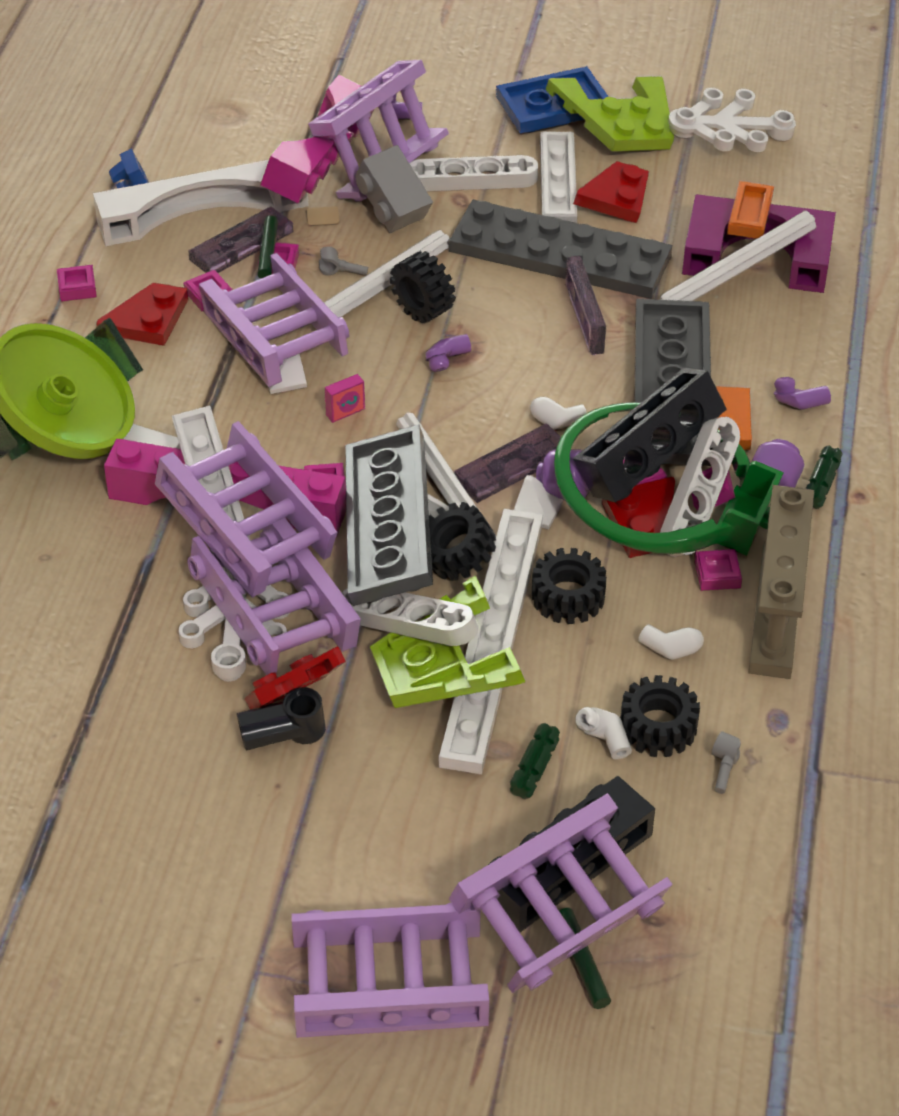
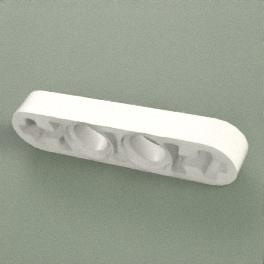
M525 155L417 159L409 163L426 191L526 188L534 185L538 179L537 160ZM491 171L495 172V174H484L482 172ZM448 173H461L462 175L455 176Z
M729 417L710 419L701 427L660 533L685 529L710 519L740 441V430L733 419ZM704 459L708 460L712 466V476L709 480L705 478L701 470ZM691 493L699 501V509L696 514L688 506V497ZM693 551V552H687V553H679V554H667V555H670V556H672V557H677V556L690 555V554L694 553L695 551Z
M348 588L342 592L361 618L360 626L449 646L464 645L476 637L478 633V624L470 607L463 604L404 592L382 598L376 602H367L353 606L348 596ZM399 607L397 610L391 613L384 614L386 611L390 609ZM432 614L429 618L425 620L415 622L417 619L425 615Z

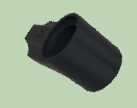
M296 688L285 696L283 702L236 713L246 751L290 739L300 744H312L323 737L326 731L322 698L312 688Z

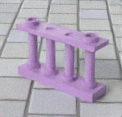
M422 60L397 61L308 123L313 136H328L329 139L334 140L350 180L348 184L336 192L338 198H351L354 201H362L368 198L367 195L361 193L357 186L355 175L359 165L346 133H348V127L356 123L369 157L382 152L369 120L370 112L376 107H379L393 146H399L409 163L422 153L435 149L438 146V142L449 134L447 128H428L413 88L415 85L414 80L426 73ZM399 91L402 94L416 134L407 141L391 103L393 95Z
M277 253L270 255L273 269L272 275L232 291L222 290L213 279L199 283L204 313L268 387L282 382L280 366L283 365V360L329 342L341 356L348 354L346 338L349 337V329L345 320L342 317H337L297 275L293 265L287 264ZM279 288L283 293L245 310L242 307L238 308L236 304ZM295 306L300 311L261 328L258 325L254 326L252 322ZM308 324H312L317 329L280 346L271 345L268 342Z
M239 421L232 424L226 449L191 466L183 464L174 452L159 458L155 485L252 598L266 590L272 565L311 545L323 560L330 557L337 531L330 519L323 516L261 447L257 437L249 433ZM235 462H238L250 476L215 494L207 492L198 481ZM260 489L274 503V505L240 522L232 520L222 509ZM285 517L299 532L264 551L257 549L247 538V536Z
M283 518L263 528L260 537L250 541L257 549L264 551L297 533L287 519ZM200 536L192 538L191 556L187 560L190 574L195 580H200L247 647L252 663L256 666L259 665L266 675L273 672L277 675L280 652L323 636L332 638L342 652L357 646L361 618L308 547L277 562L278 565L271 568L267 583L268 586L286 580L291 582L298 592L251 609L242 596L248 592L236 579L231 581L222 568L225 567L224 564L214 553H211ZM302 608L312 610L318 618V621L271 637L262 624Z
M608 793L460 881L449 897L450 902L459 914L472 906L476 911L482 910L521 969L515 973L507 985L512 993L525 985L528 986L530 991L539 987L554 975L551 968L635 915L639 914L643 920L665 905L662 897L673 885L668 877L648 888L609 833L611 826L608 822L618 807ZM584 838L588 843L594 842L633 898L614 911L610 909L572 854L575 850L572 845ZM546 861H549L551 865H558L596 920V922L577 934L572 931L535 877L538 873L535 868ZM510 883L514 888L520 887L559 944L539 958L536 957L497 900L500 896L498 890Z
M448 903L446 905L330 912L311 910L306 913L292 914L294 948L307 947L309 993L306 995H294L296 1037L488 1026V984L471 983L467 939L480 937L481 910L476 911L472 906L459 914L452 903ZM449 939L452 986L425 987L420 940ZM402 942L405 988L376 989L373 943ZM355 944L357 991L329 993L326 946Z

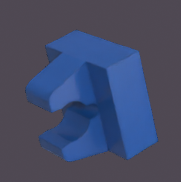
M132 148L119 154L121 161L109 170L113 183L125 179L116 184L117 189L149 183Z

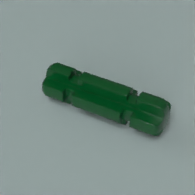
M830 445L822 448L819 456L820 459L817 460L809 479L810 483L806 486V489L814 490L813 507L815 509L823 506L826 495L835 478V471L838 470L841 463L842 451L839 448H832Z
M542 723L537 727L533 735L535 739L530 741L518 765L520 769L515 771L510 781V792L514 796L528 799L533 795L537 787L535 783L540 781L552 756L550 752L555 750L559 742L560 731L556 726Z

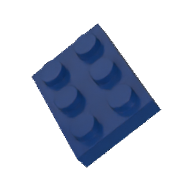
M588 66L496 86V98L520 134L584 120L579 114H570L563 107L565 101L556 94V96L552 97L546 91L549 78H576L588 99H604L609 96Z

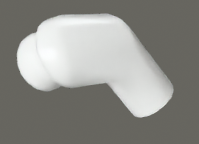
M648 624L641 631L638 641L665 658L675 660L696 653L703 646L704 637L699 630L690 627L664 633Z

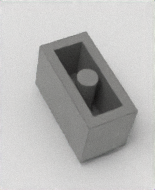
M398 145L362 160L355 175L357 186L362 194L367 195L374 207L379 222L384 223L389 233L425 218L433 201Z

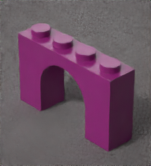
M695 194L684 249L683 275L694 276L720 261L723 251L729 245L740 240L755 239L727 234L735 199ZM771 204L764 234L803 211H808L815 218V230L783 249L787 251L792 260L788 289L824 293L836 212Z

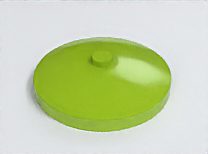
M30 323L14 327L0 338V414L20 435L46 451L75 459H90L106 455L111 451L117 438L124 439L135 418L133 394L121 370L98 346L68 329L41 323Z

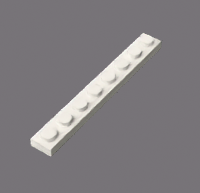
M503 509L495 541L496 549L495 552H492V558L483 586V592L490 609L475 616L478 624V633L468 643L465 655L468 664L508 647L511 650L513 649L543 526V514ZM503 688L454 697L439 754V768L482 775Z

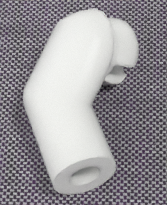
M538 397L530 405L533 417L552 430L569 427L574 421L587 413L583 404L564 408L547 397Z
M584 707L578 711L575 719L577 727L588 735L606 740L613 759H622L631 754L632 749L623 723L618 715L593 707Z

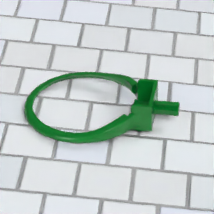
M640 402L617 403L594 409L574 421L561 436L555 452L554 471L562 497L571 510L586 525L616 543L641 551L662 554L693 552L714 544H720L729 549H736V552L747 556L760 527L768 529L773 485H779L784 472L758 461L750 463L746 452L740 444L732 460L735 474L740 480V486H735V498L728 501L717 524L713 519L681 530L647 533L619 525L594 509L578 490L572 478L569 462L570 451L575 440L587 427L601 419L607 418L611 413L632 411Z

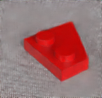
M616 161L577 190L573 204L637 223L641 214L649 171L633 164Z
M153 282L99 318L96 323L98 334L165 346L189 300L188 289Z
M674 477L637 484L632 488V493L625 499L616 502L602 499V505L609 519L619 525L641 532L660 533L674 497L675 479ZM623 545L629 558L652 553Z
M338 646L316 658L312 654L307 655L290 664L291 671L277 677L276 673L273 672L253 682L255 690L244 699L250 710L271 705L285 698L290 691L296 688L307 687L324 679L345 663L346 660Z

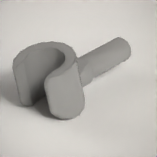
M323 247L320 250L319 268L324 275H333L338 270L367 275L369 267L340 260L338 258V251L335 248Z
M723 731L718 735L712 749V755L722 759L715 785V791L720 794L726 791L730 770L740 757L739 748L741 745L739 738Z

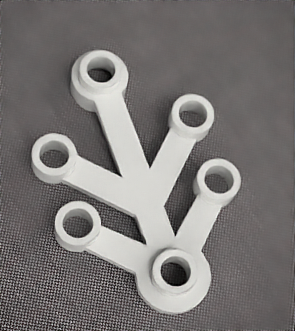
M707 88L704 90L700 102L691 108L682 107L675 109L669 114L668 118L670 131L674 135L681 138H690L696 134L712 143L720 151L732 150L736 139L745 144L749 150L762 152L766 149L768 135L773 139L786 141L792 138L796 126L794 116L785 110L776 111L771 117L738 116L744 110H750L753 107L755 94L748 89L737 90L734 101L716 115L711 116L705 114L711 109L720 108L723 93L716 88ZM710 128H717L718 131L715 132L714 130H712V129H710ZM744 129H767L768 135L760 130L747 132Z
M222 567L231 581L236 579L226 567ZM268 585L266 590L257 596L264 600L265 603H269L289 595L285 592L277 591L274 587ZM204 586L188 591L183 597L185 613L191 617H197L194 620L185 621L179 626L180 643L186 648L192 649L201 646L205 640L204 633L226 619L217 605L209 609L208 601L212 597ZM246 594L242 595L251 609L256 607L246 598ZM193 602H201V603L195 604V605H194V604H191V603H193ZM290 613L285 614V615H282V616L277 617V618H274V619H283V618L287 617ZM227 619L225 622L223 644L214 648L211 653V661L214 674L223 681L231 682L239 679L244 673L246 659L245 652L240 646L241 639ZM272 619L262 623L271 636L287 632L283 624L274 622ZM189 633H197V634H195V635H193V636H188V635H187V634H189Z

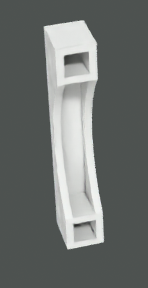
M264 160L93 193L99 229L105 246L140 240L162 223L180 215L202 209L247 207L277 213L308 207V193L305 194L299 203H296L261 186L260 184L269 161Z

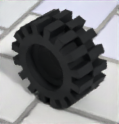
M419 251L394 265L390 272L392 275L390 283L395 285L391 290L393 295L397 294L399 297L396 300L398 305L403 304L405 306L403 311L407 315L412 313V319L415 321L420 320V323L429 322L451 309L456 299V296L452 294L455 292V286L449 284V281L452 280L451 275H445L444 270L446 267L444 264L438 265V258L434 255L430 257L429 252L426 251L423 253Z
M461 502L460 507L456 503L449 504L448 511H445L443 507L437 509L436 511L439 515L436 518L429 515L432 570L435 574H438L440 578L445 580L449 577L451 581H457L460 573L466 579L471 577L469 572L471 569L474 568L477 573L483 569L479 564L481 561L489 563L492 557L488 552H495L496 545L493 541H496V535L477 507L474 505L470 507L465 502ZM467 534L461 543L446 549L453 539Z
M564 548L556 550V556L549 551L544 554V560L538 559L532 574V600H534L536 610L542 608V616L548 618L553 614V622L557 623L561 622V618H567V624H575V618L579 617L581 623L588 621V614L595 617L599 612V608H603L606 593V569L604 566L601 567V561L597 557L590 561L591 553L584 551L582 556L577 555V548H571L570 554H565ZM574 582L583 587L576 590H565L557 587L556 584Z
M655 675L654 682L650 683L647 676L640 679V686L635 682L629 686V692L625 691L623 695L620 719L630 746L636 742V751L643 753L645 748L650 749L649 756L657 757L658 751H663L664 757L672 756L673 748L680 754L685 751L686 744L691 746L694 742V736L697 734L700 702H697L698 696L694 691L689 693V685L683 682L677 687L676 678L670 677L668 683L662 682V675ZM661 710L672 714L675 719L668 722H657L647 718L644 713Z

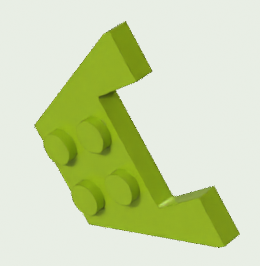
M662 76L636 77L632 88L637 96L632 99H616L614 97L588 99L576 78H549L546 91L552 97L556 96V94L565 101L563 107L570 114H579L586 120L584 126L611 151L668 150L672 146L674 134L670 131L668 123L670 112Z
M476 576L462 583L465 590L452 599L447 595L439 599L466 605L471 608L474 615L490 609L487 598ZM432 614L425 616L419 621L429 618ZM391 632L370 646L394 708L520 685L525 682L522 671L510 647L468 664L460 646H449Z

